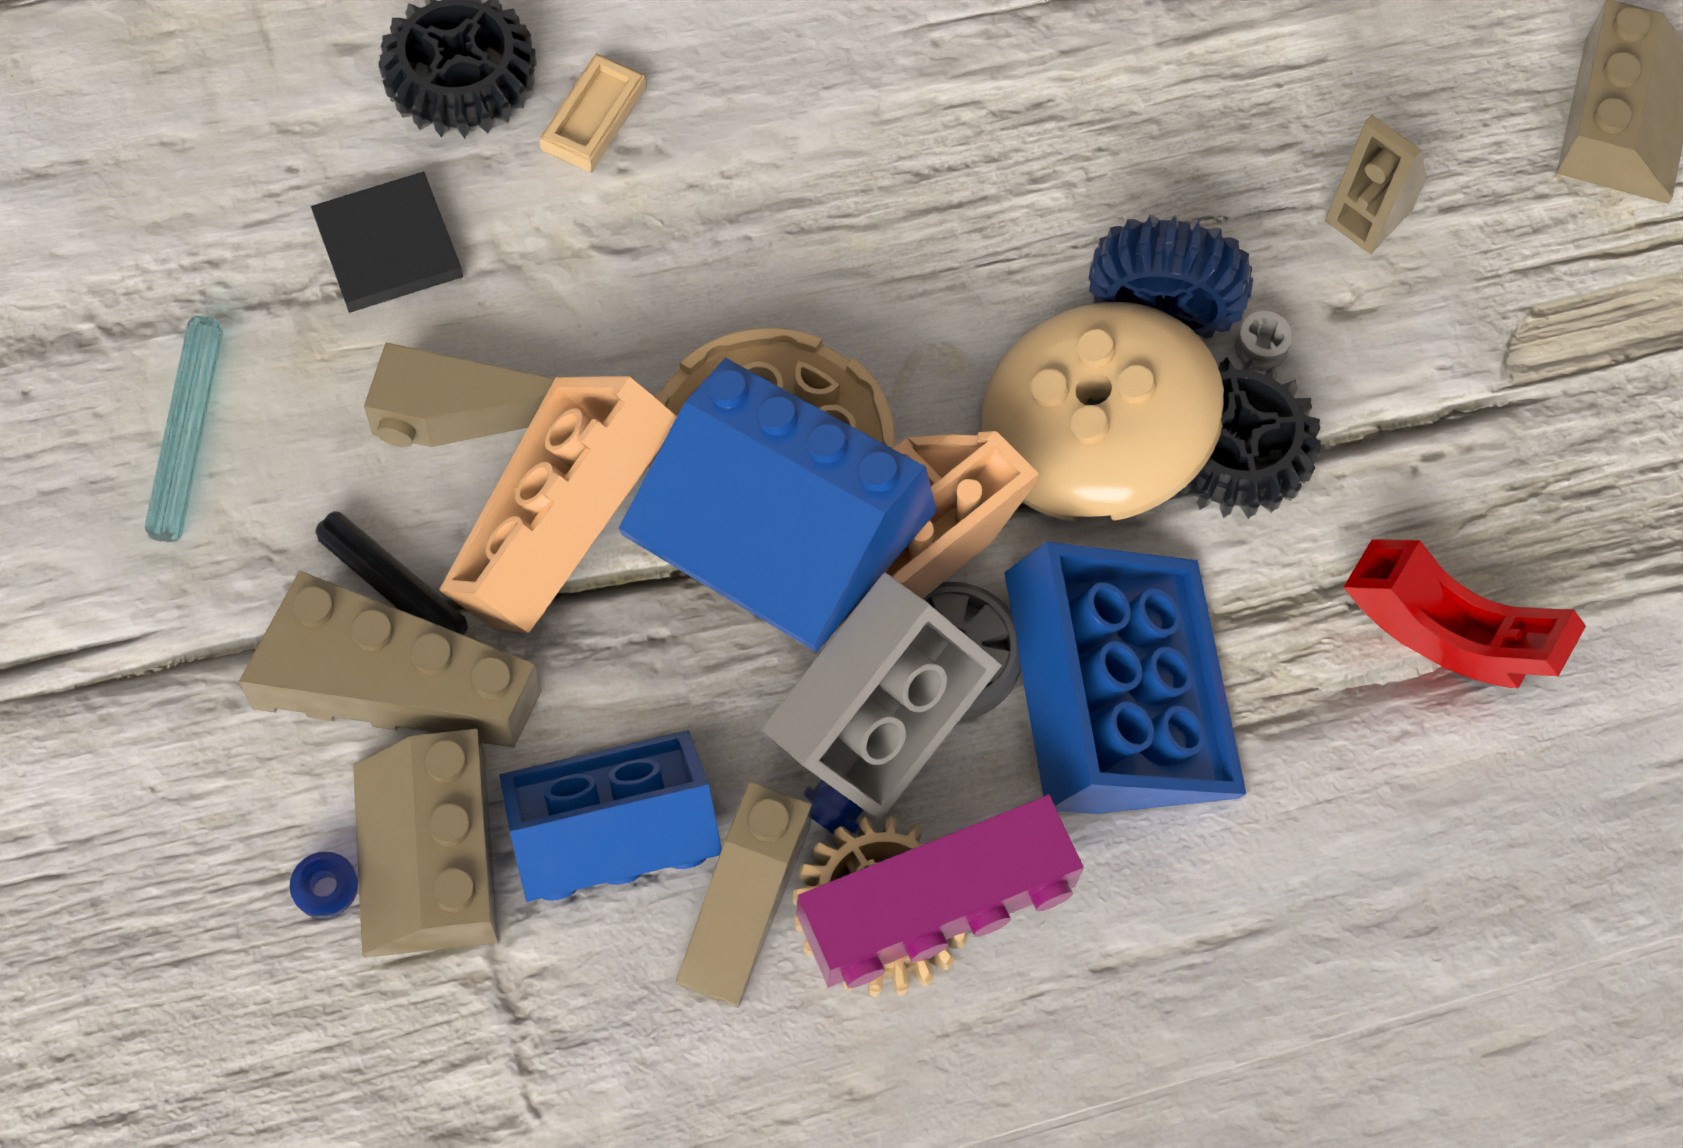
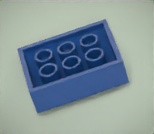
M725 358L685 401L624 516L619 530L622 536L817 653L870 591L880 576L888 570L933 517L937 509L926 466Z
M1047 541L1004 572L1011 615L1017 635L1019 660L1043 797L1050 795L1057 812L1103 814L1239 799L1246 795L1198 560Z

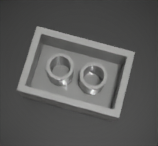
M884 572L761 730L802 766L881 821L1002 665L930 604Z

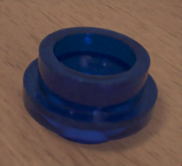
M822 779L815 788L808 786L805 789L803 795L812 802L811 818L833 835L834 831L840 826L845 827L852 833L857 831L859 823L856 820L864 809Z
M317 852L307 856L295 867L290 878V894L294 903L304 914L313 918L326 919L343 913L353 903L358 891V878L352 864L345 857L334 852ZM333 878L337 881L336 888L330 895L317 896L314 894V886L319 880Z

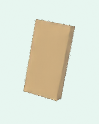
M595 53L539 138L541 150L592 173L646 89V75Z

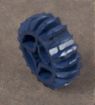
M1149 215L1146 222L1127 219L1124 227H1110L1108 235L1099 239L1098 247L1094 250L1088 277L1090 281L1089 292L1094 295V303L1128 302L1149 306L1178 319L1197 335L1204 338H1212L1215 331H1230L1232 323L1242 320L1243 312L1247 308L1248 298H1251L1253 287L1249 253L1239 249V240L1232 237L1222 238L1221 228H1203L1200 226L1199 220L1191 223L1181 222L1175 215L1171 220H1159L1154 215Z

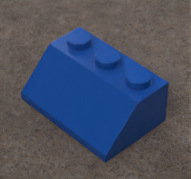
M689 730L499 774L509 831L526 902L541 898L549 901L561 900L571 896L578 889L603 883L613 885L627 884L635 881L642 874L665 868H693L702 864L707 858L719 856L722 851L709 783Z

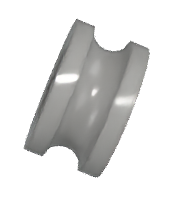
M1269 310L1255 311L1246 316L1241 323L1234 346L1236 355L1243 364L1252 358L1255 370L1267 371L1275 365L1278 367L1285 360L1291 347L1293 331L1285 317L1277 312ZM1260 332L1272 337L1268 349L1255 345Z

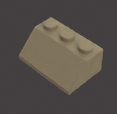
M1606 0L1585 39L1557 174L1669 204L1673 198L1683 146V40L1663 13L1615 0Z
M478 729L412 735L353 764L363 957L498 943L486 762Z

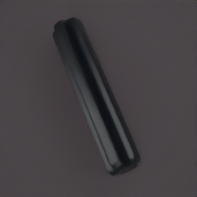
M333 511L329 513L317 525L315 533L318 541L396 608L465 635L468 629L465 616L341 512Z

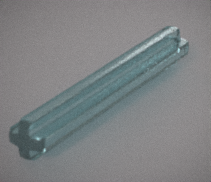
M193 316L187 322L144 526L149 538L155 541L173 543L177 542L182 536L223 335L219 321L212 317Z

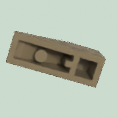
M1371 115L1363 125L1325 221L1369 254H1372L1414 208L1427 180L1422 150L1374 115Z
M386 342L364 408L372 434L377 435L381 440L399 447H408L412 443L435 447L528 428L555 378Z
M749 781L725 839L676 979V985L739 1008L810 830L812 804Z

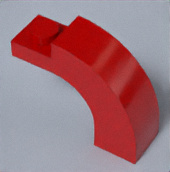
M1371 539L1343 587L1369 618L1401 644L1450 671L1477 681L1508 688L1519 689L1526 674L1559 677L1586 627L1574 609L1509 606L1491 601L1470 591L1444 571L1421 540Z

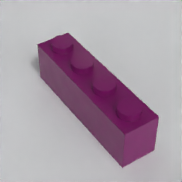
M1046 795L801 893L797 896L796 915L827 987L829 988L845 981L847 988H856L882 976L885 973L883 965L905 956H909L911 962L926 960L945 950L949 946L947 942L949 938L969 930L972 931L974 937L983 936L1008 924L1011 921L1010 913L1032 904L1036 911H1044L1065 902L1073 895L1071 889L1076 887L1084 866L1050 795Z

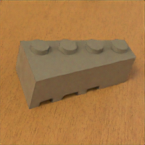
M300 570L239 680L253 710L276 713L277 709L305 713L308 718L333 721L334 717L370 722L372 727L396 731L397 727L426 730L431 733L478 729L481 743L515 747L541 694L535 663Z

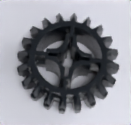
M426 0V6L422 8L408 3L405 12L406 19L392 18L391 34L382 36V54L378 62L381 77L384 78L383 85L387 97L390 98L391 102H395L396 110L401 114L402 118L412 116L413 122L419 130L434 123L435 131L438 132L441 138L452 127L457 128L465 139L469 127L479 125L488 134L493 118L509 123L511 116L510 107L524 108V102L527 99L526 92L532 91L535 83L534 66L537 65L535 49L532 48L531 34L527 30L526 25L520 24L519 17L516 15L514 8L503 10L502 4L498 0H488L484 3L481 0ZM489 47L501 55L502 59L499 65L489 60V54L486 53ZM418 62L428 67L430 75L426 80L414 71Z
M1226 357L1218 366L1224 388L1221 418L1223 426L1219 440L1205 466L1178 493L1181 496L1194 490L1200 494L1197 500L1199 510L1208 506L1210 501L1220 503V511L1223 518L1231 514L1234 506H1240L1247 519H1249L1251 516L1256 515L1260 505L1272 513L1279 508L1283 498L1291 501L1298 496L1302 484L1310 480L1315 470L1314 461L1317 460L1321 452V441L1316 439L1320 430V419L1309 416L1312 409L1311 398H1294L1297 391L1296 379L1282 385L1276 381V365L1267 370L1264 375L1255 372L1252 358L1244 363L1242 370H1237L1228 357ZM1283 449L1282 459L1267 468L1256 470L1255 463L1259 457L1268 456L1270 450Z

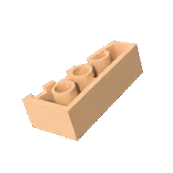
M630 376L556 377L439 591L493 629L530 633L658 453L677 415Z

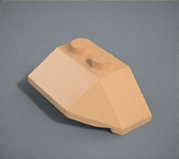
M997 431L978 432V436L947 434L907 437L893 448L926 466L937 509L933 517L885 572L922 599L992 543L1039 480V473ZM848 617L842 622V624L837 628V630L840 629V627L844 624Z

